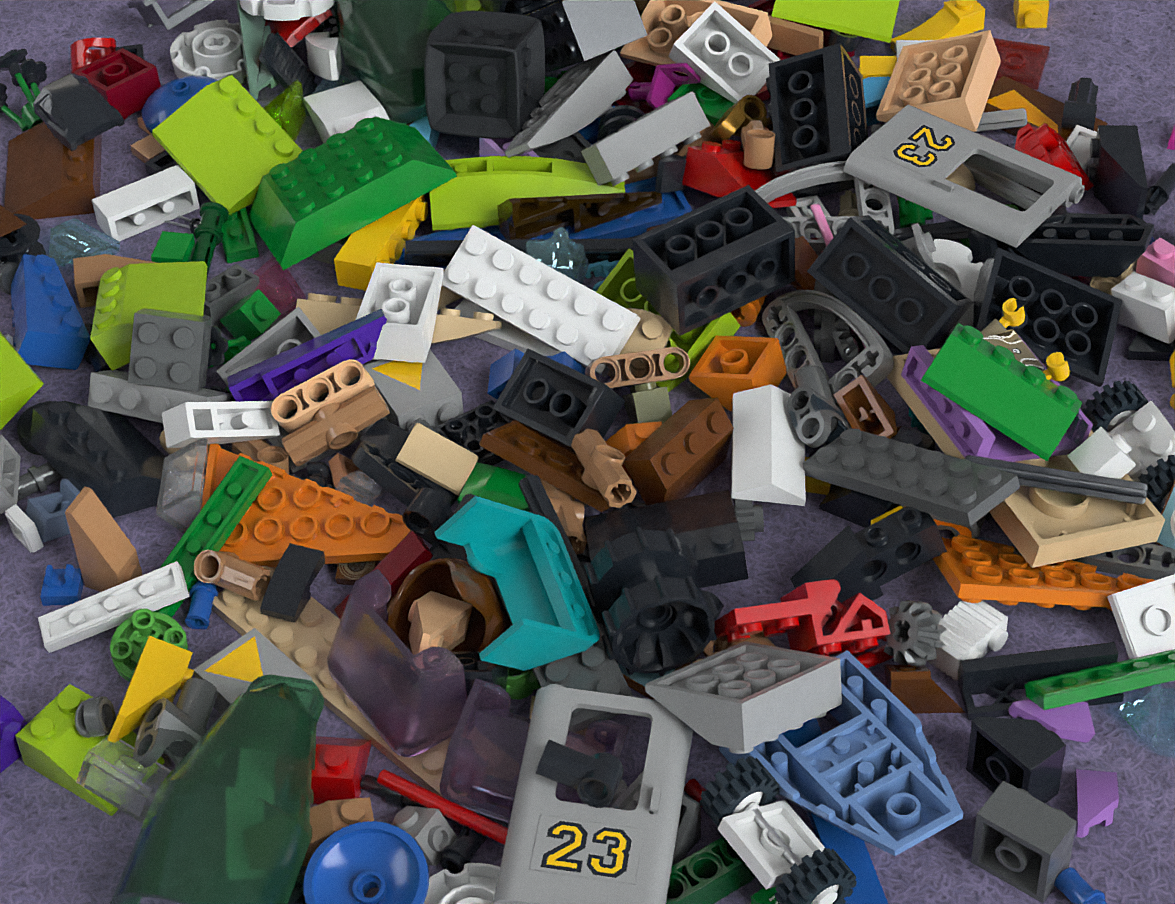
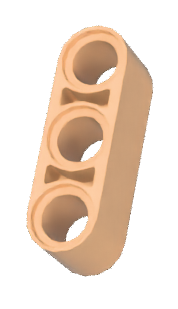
M350 359L343 361L276 397L271 405L272 416L286 432L291 434L313 421L315 413L323 406L334 402L341 404L371 386H375L374 380L360 362ZM360 376V379L356 384L351 386L349 385L351 379ZM329 393L325 400L317 402L322 394ZM297 409L293 417L286 419L287 414L291 410Z

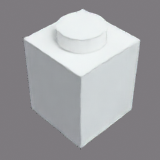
M1102 427L1068 455V458L1080 473L1121 479L1136 466L1127 454L1132 450L1129 444L1118 433L1112 437Z

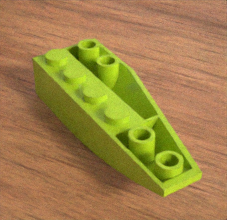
M487 156L445 160L455 171L457 177L429 191L432 229L453 230L469 228L472 225L478 228L499 225L498 205L508 199L625 193V183L623 181L612 186L609 181L598 186L587 163L531 156H512L509 158L507 156Z

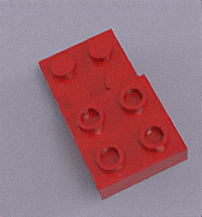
M835 579L804 583L781 597V602L733 609L714 621V631L717 638L727 637L728 643L748 640L751 638L750 635L762 631L764 637H774L787 633L790 650L824 656L839 652L843 653L847 650L853 656L863 654L865 649L879 646L878 640L890 635L886 611L861 593L842 603L836 600L841 587L840 583Z

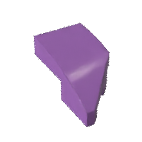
M1031 700L1013 702L1008 709L1009 714L1015 719L1021 717L1028 720H1037L1046 729L1055 732L1063 739L1085 743L1089 742L1095 735L1087 702H1078L1043 710Z
M1076 769L1074 781L1076 796L1075 820L1077 821L1076 837H1085L1089 833V828L1096 824L1103 825L1104 827L1112 824L1114 809L1118 808L1119 801L1117 772Z

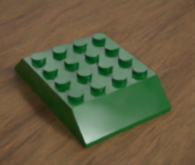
M374 116L358 121L354 128L344 133L330 136L326 143L316 148L302 151L298 158L287 164L282 163L274 166L268 174L262 177L248 217L284 271L457 177V175L415 127Z

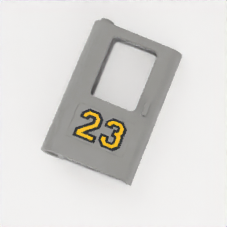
M911 105L905 106L858 146L848 157L843 172L1015 248L1049 218L1060 205L1070 207L1073 203L1077 204L1085 190L1080 176ZM968 161L1041 192L1043 195L1026 211H1018L953 183L946 178L963 162Z
M550 684L540 688L536 693L493 904H666L693 729L656 700L572 689L559 684ZM584 708L616 714L643 716L652 721L638 806L634 810L608 807L595 808L587 804L558 800L556 798L558 782L536 774L548 740L566 745L571 715L575 709Z

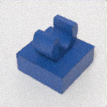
M66 564V569H53L52 565H47L40 595L42 605H70L80 601L84 584L80 568H74L71 564Z

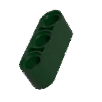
M723 836L672 866L667 898L675 899H666V904H714L751 882L755 875L742 859H737L740 856Z

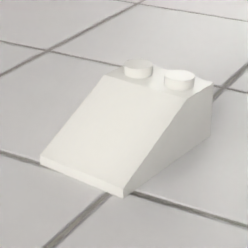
M715 1L674 43L669 57L676 64L687 63L701 77L700 83L735 104L746 95L755 96L766 84V78L769 77L768 64L780 61L774 53Z
M361 80L303 97V102L323 144L326 143L330 136L344 133L354 128V125L362 119L377 116L389 120L384 107Z
M376 263L356 317L357 320L382 309L387 319L377 342L374 360L384 359L408 363H425L433 338L444 274L443 268Z

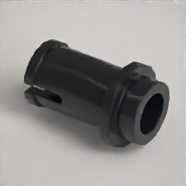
M463 826L462 831L452 845L446 846L441 851L440 864L442 868L447 869L452 874L462 872L464 865L471 863L470 860L486 841L487 836L474 830L469 833L471 829Z

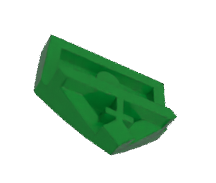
M476 463L459 495L458 504H460L466 494H473L487 500L530 512L519 488V481L525 478V474L492 465Z

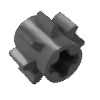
M734 499V510L742 541H755L754 532H764L762 504L753 505L752 500Z

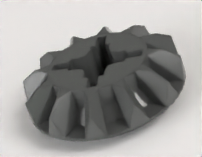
M839 319L834 322L833 337L843 360L848 364L865 348L854 330L843 319Z

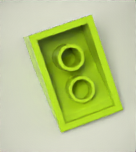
M69 684L15 735L24 764L112 816L165 762L161 756L154 764L146 768L136 762L133 753L137 734L133 731L116 743L107 740L109 735L101 737L81 736L76 730L75 713L82 701L93 697Z

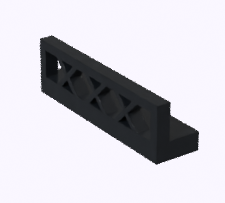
M1109 642L960 660L958 686L968 720H973L977 716H1011L1008 710L1013 702L1019 701L1010 696L1014 690L1025 689V684L1031 681L1115 663L1118 659V651L1115 643ZM1122 692L1083 702H1087L1088 706L1123 702L1124 694ZM987 694L995 698L996 701L992 705L975 707L972 695Z

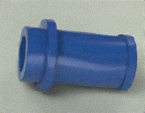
M197 581L190 588L191 603L185 623L192 629L204 630L207 629L210 623L209 619L214 596H218L219 593L215 584Z
M1073 867L1063 870L1057 876L1054 886L1072 904H1107L1104 893L1101 890H1094Z

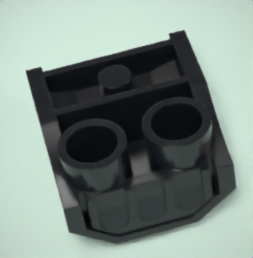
M70 73L44 86L33 102L35 114L47 125L54 137L71 151L76 150L77 146L117 125L119 127L124 125V119L119 111L110 105L89 84L88 79L84 76Z

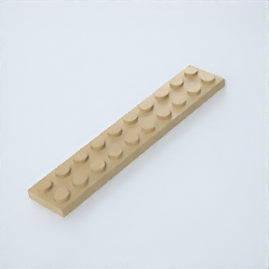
M262 566L263 568L271 571L270 576L272 578L276 568ZM227 589L221 591L218 596H214L212 611L242 636L254 628L258 630L312 678L315 697L363 738L371 740V744L423 788L473 811L520 773L519 764L453 710L450 708H428L411 676L354 630L347 631L341 620L313 597L310 598L297 621L291 622L261 614L260 607L263 598L261 601H255Z

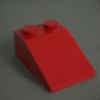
M725 139L722 140V144L703 141L702 146L688 147L682 184L721 198L747 185L755 191L777 177L770 169L746 167L744 165L745 151L744 148H741V143ZM790 192L774 199L768 204L772 208L796 206L797 199Z

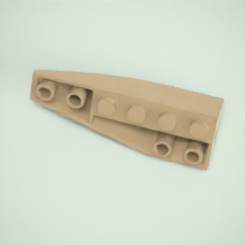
M308 293V300L297 299L296 308L300 307L318 332L323 335L356 320L363 299L341 297V303H336L337 296ZM440 308V314H436L431 345L470 338L502 329L503 322L493 321L494 314L474 312L473 318L460 317L461 310Z

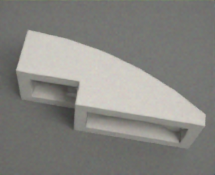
M330 32L309 33L305 38L310 70L322 78L332 81L338 80L342 69L339 37L330 38Z

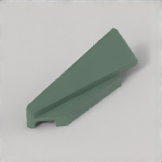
M236 0L249 93L257 100L258 92L265 86L272 89L279 84L278 80L258 59L268 35L271 34L270 26L265 25L266 19H264V16H254L242 9L240 0Z

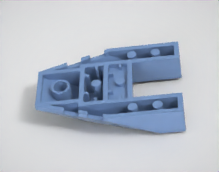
M847 650L835 656V658H840L842 705L828 711L841 724L840 726L797 749L780 734L778 739L763 742L755 746L754 750L749 753H731L729 748L719 746V751L733 765H736L737 759L744 758L745 761L748 757L757 758L778 782L779 796L841 830L893 856H897L963 818V811L946 775L942 774L937 764L936 754L932 745L928 744L923 734L920 720Z

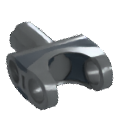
M816 365L805 366L795 373L794 378L796 389L790 395L787 403L793 426L799 439L810 447L823 445V447H826L840 437L842 432L851 429V426L841 408L835 405L824 370Z

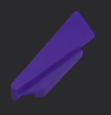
M379 309L230 375L227 381L235 401H271L280 394L343 361L350 359L364 364L372 360L377 349V342L382 327L387 321L383 310Z

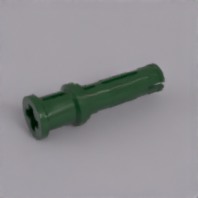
M207 202L201 206L200 224L194 230L196 245L191 262L204 261L208 266L207 277L215 247L223 240V223L229 217L227 208L215 202Z

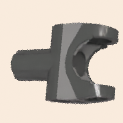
M197 678L188 679L184 683L176 705L166 698H161L149 708L138 731L133 753L134 760L145 768L154 764L162 753L167 754L174 761L178 770V791L188 800L200 795L210 784L220 766L226 747L225 742L206 729L217 698V688L211 682Z

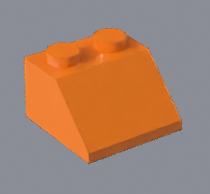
M716 335L689 374L690 382L711 398H718L721 405L728 411H732L734 393L770 384L778 387L786 375L787 369L778 338Z

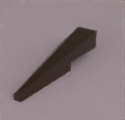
M650 191L508 199L498 205L499 230L506 240L532 239L570 226L576 233L661 204L662 194Z

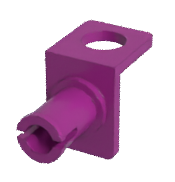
M687 63L657 65L652 82H632L630 84L629 97L633 102L647 101L655 110L657 107L667 103V99L673 94L675 85L700 83L701 77ZM673 71H680L686 73L688 76H679L675 74Z

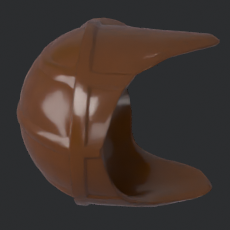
M438 558L417 566L403 581L391 604L386 626L385 642L392 654L413 659L409 640L412 622L408 621V614L413 602L430 591L473 606L465 640L449 652L483 651L509 629L510 622L502 611L499 595L486 574L473 570L467 561L456 558Z

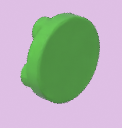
M139 609L119 625L111 640L110 653L113 665L121 677L128 682L131 681L149 635L188 650L186 633L175 619L163 613L152 612L149 609Z

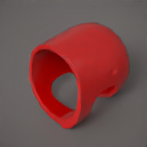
M86 38L71 44V74H73V71L115 52L116 40L113 38ZM90 47H98V48H101V49H88V48H90Z

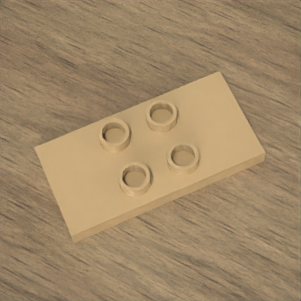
M941 348L928 350V352L935 358ZM908 354L893 356L894 366L887 379L944 454L965 459L902 377L901 373ZM1092 430L1090 431L1088 438L1093 434ZM1068 455L1053 456L1048 461L1042 458L1015 461L1017 463L1080 473L1068 458ZM1128 474L1124 475L1121 478L1123 480L1133 481ZM1020 486L1017 491L989 511L1031 568L1156 542L1165 522V518L1147 497L1144 504L1138 505Z

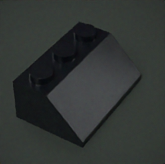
M904 425L897 427V434L890 438L935 451V440L932 436ZM834 485L820 503L819 509L866 528L871 525V520L900 506V504Z

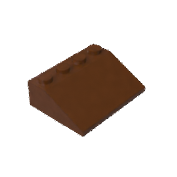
M42 122L9 140L4 208L12 214L30 216L34 220L95 213L92 199L100 196L102 134L77 146L76 150L71 151L56 139L47 125Z

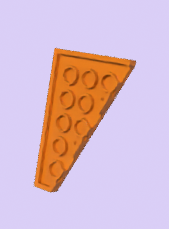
M210 444L201 509L238 457L242 456L252 460L250 456L242 453L237 455L222 449L219 444ZM254 461L270 468L272 476L219 551L235 553L240 559L260 567L275 568L290 543L324 551L325 564L382 561L411 530L406 527L400 514L388 513L384 508L376 505L371 507L354 500L351 495L330 487H321L316 482L307 478L305 481L287 474L285 470L263 461Z
M958 535L952 539L942 537L947 552L933 558V561L957 597L969 603H980L982 600H996L1001 604L1010 606L1017 605L1019 602H1028L1044 608H1053L1055 604L1070 605L1078 610L1104 607L1112 611L1107 596L1155 581L1128 573H1123V575L1117 578L1096 573L1097 566L1072 560L1031 568L1023 556L1014 554L1015 547L963 535Z

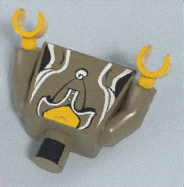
M1010 298L1006 300L1002 306L1004 316L999 321L994 319L981 331L983 339L994 346L1000 345L1007 348L1014 354L1015 359L1022 364L1040 369L1046 375L1047 380L1064 381L1067 379L1070 370L1068 362L1064 360L1061 352L1052 353L1047 357L1046 364L1048 369H1045L1014 329L1006 330L1008 326H1019L1025 320L1024 307L1022 306L1018 311L1014 312L1017 308L1016 299Z

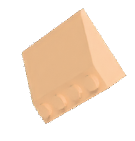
M650 0L641 15L647 36L625 44L620 51V56L653 66L676 64L669 57L674 43L714 1L766 47L773 35L768 12L721 0Z
M987 30L903 46L875 115L877 121L886 123L905 106L911 105L976 132L1001 62L991 31Z

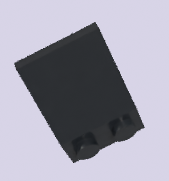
M1098 125L1096 138H1091L1090 158H1093V164H1087L1086 175L1094 185V196L1111 214H1132L1143 219L1148 185L1137 125Z
M527 349L492 409L574 451L571 443L575 434H580L586 429L596 430L604 438L625 400L606 384L531 349Z

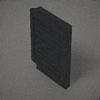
M278 32L275 34L271 33L268 35L258 59L303 110H307L303 97L315 94L318 86L314 81L316 76Z

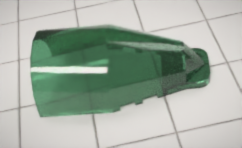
M334 0L333 7L340 46L345 64L353 76L355 75L359 81L361 80L381 103L389 120L406 125L426 117L424 78L426 46L434 28L447 15L457 12L454 0Z
M263 675L256 678L250 684L247 691L235 699L160 783L109 904H139L142 897L160 898L179 904L288 903L312 839L310 804H313L314 792L311 789L312 770L315 769L316 727L324 706L323 694L314 682L300 678Z

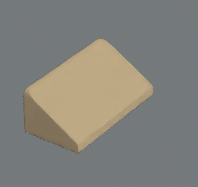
M416 423L395 461L459 495L479 457L420 423Z

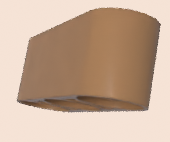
M679 347L606 356L592 361L587 366L585 375L597 380L595 369L599 364H604L611 371L610 380L604 384L611 389L650 382L669 381L682 377L687 373L690 367V359L688 354ZM668 354L674 355L679 361V368L675 373L668 372L664 367V359ZM633 359L642 361L645 366V373L641 378H636L630 373L629 365Z

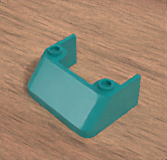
M474 496L434 532L437 539L464 546L467 553V561L473 570L495 577L513 625L479 653L481 661L527 671L586 651L600 639L598 626L562 536L557 527L547 518Z

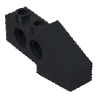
M904 507L855 534L850 526L845 527L794 574L790 580L796 589L804 583L835 579L840 583L841 587L836 599L840 603L858 593H861L870 600H875L883 596L880 586L947 552L931 515L913 507Z

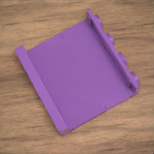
M924 345L911 346L901 375L964 458L967 455L1011 462L1041 458L922 382L921 379L934 358ZM1052 379L1049 380L1058 387L1060 386V384L1057 381H1054ZM1080 409L1051 457L1070 454L1088 438L1093 424Z

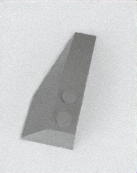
M615 49L570 67L540 99L539 103L542 107H537L530 114L532 119L523 124L521 127L523 131L515 136L504 152L509 158L528 153L568 137L592 123L596 118L602 117L605 112L613 108L611 104L627 93L625 89L633 81L632 76Z

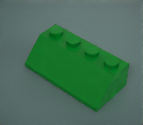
M958 323L921 381L1037 456L1048 461L1076 417L1082 401L1068 387L1062 385L1058 387L1047 380L1046 375L1040 369L1031 365L1026 366L1016 360L1014 354L1007 348L1000 345L994 346L983 339L982 333L976 328L968 325L963 326Z

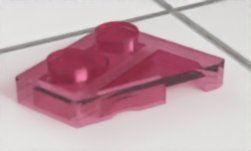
M274 256L253 273L259 277L260 281L254 291L260 289L281 313L277 318L278 320H282L296 309L297 299H306L305 294L288 269L283 271Z

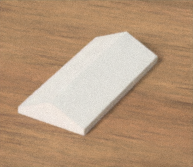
M772 384L733 394L732 425L734 429L732 433L731 498L805 506V471L802 464L805 462V443L799 439L788 411L787 403L791 394Z

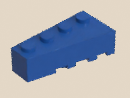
M23 254L11 283V308L14 310L12 327H15L13 346L16 347V351L28 365L76 370L90 341V335L55 259L46 255L34 256Z

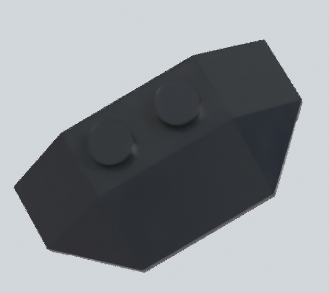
M1064 213L1047 218L1015 249L1032 262L1064 276L1117 278L1146 251L1155 229L1153 224L1146 223L1143 219L1132 214Z

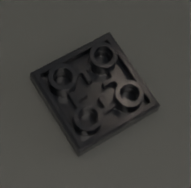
M490 400L455 418L449 419L435 428L441 436L476 454L479 457L477 463L493 466L505 459L480 446L482 436L512 421L492 409L495 403Z

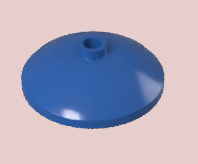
M200 75L185 76L171 80L157 88L146 100L142 109V119L147 130L152 133L154 128L200 90L218 80Z
M377 821L351 824L330 835L312 855L304 876V897L306 904H423L429 887L428 864L418 843L399 827ZM372 888L379 889L374 897H366L368 890Z

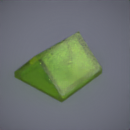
M295 80L264 107V110L294 142L306 119L302 83L298 80Z

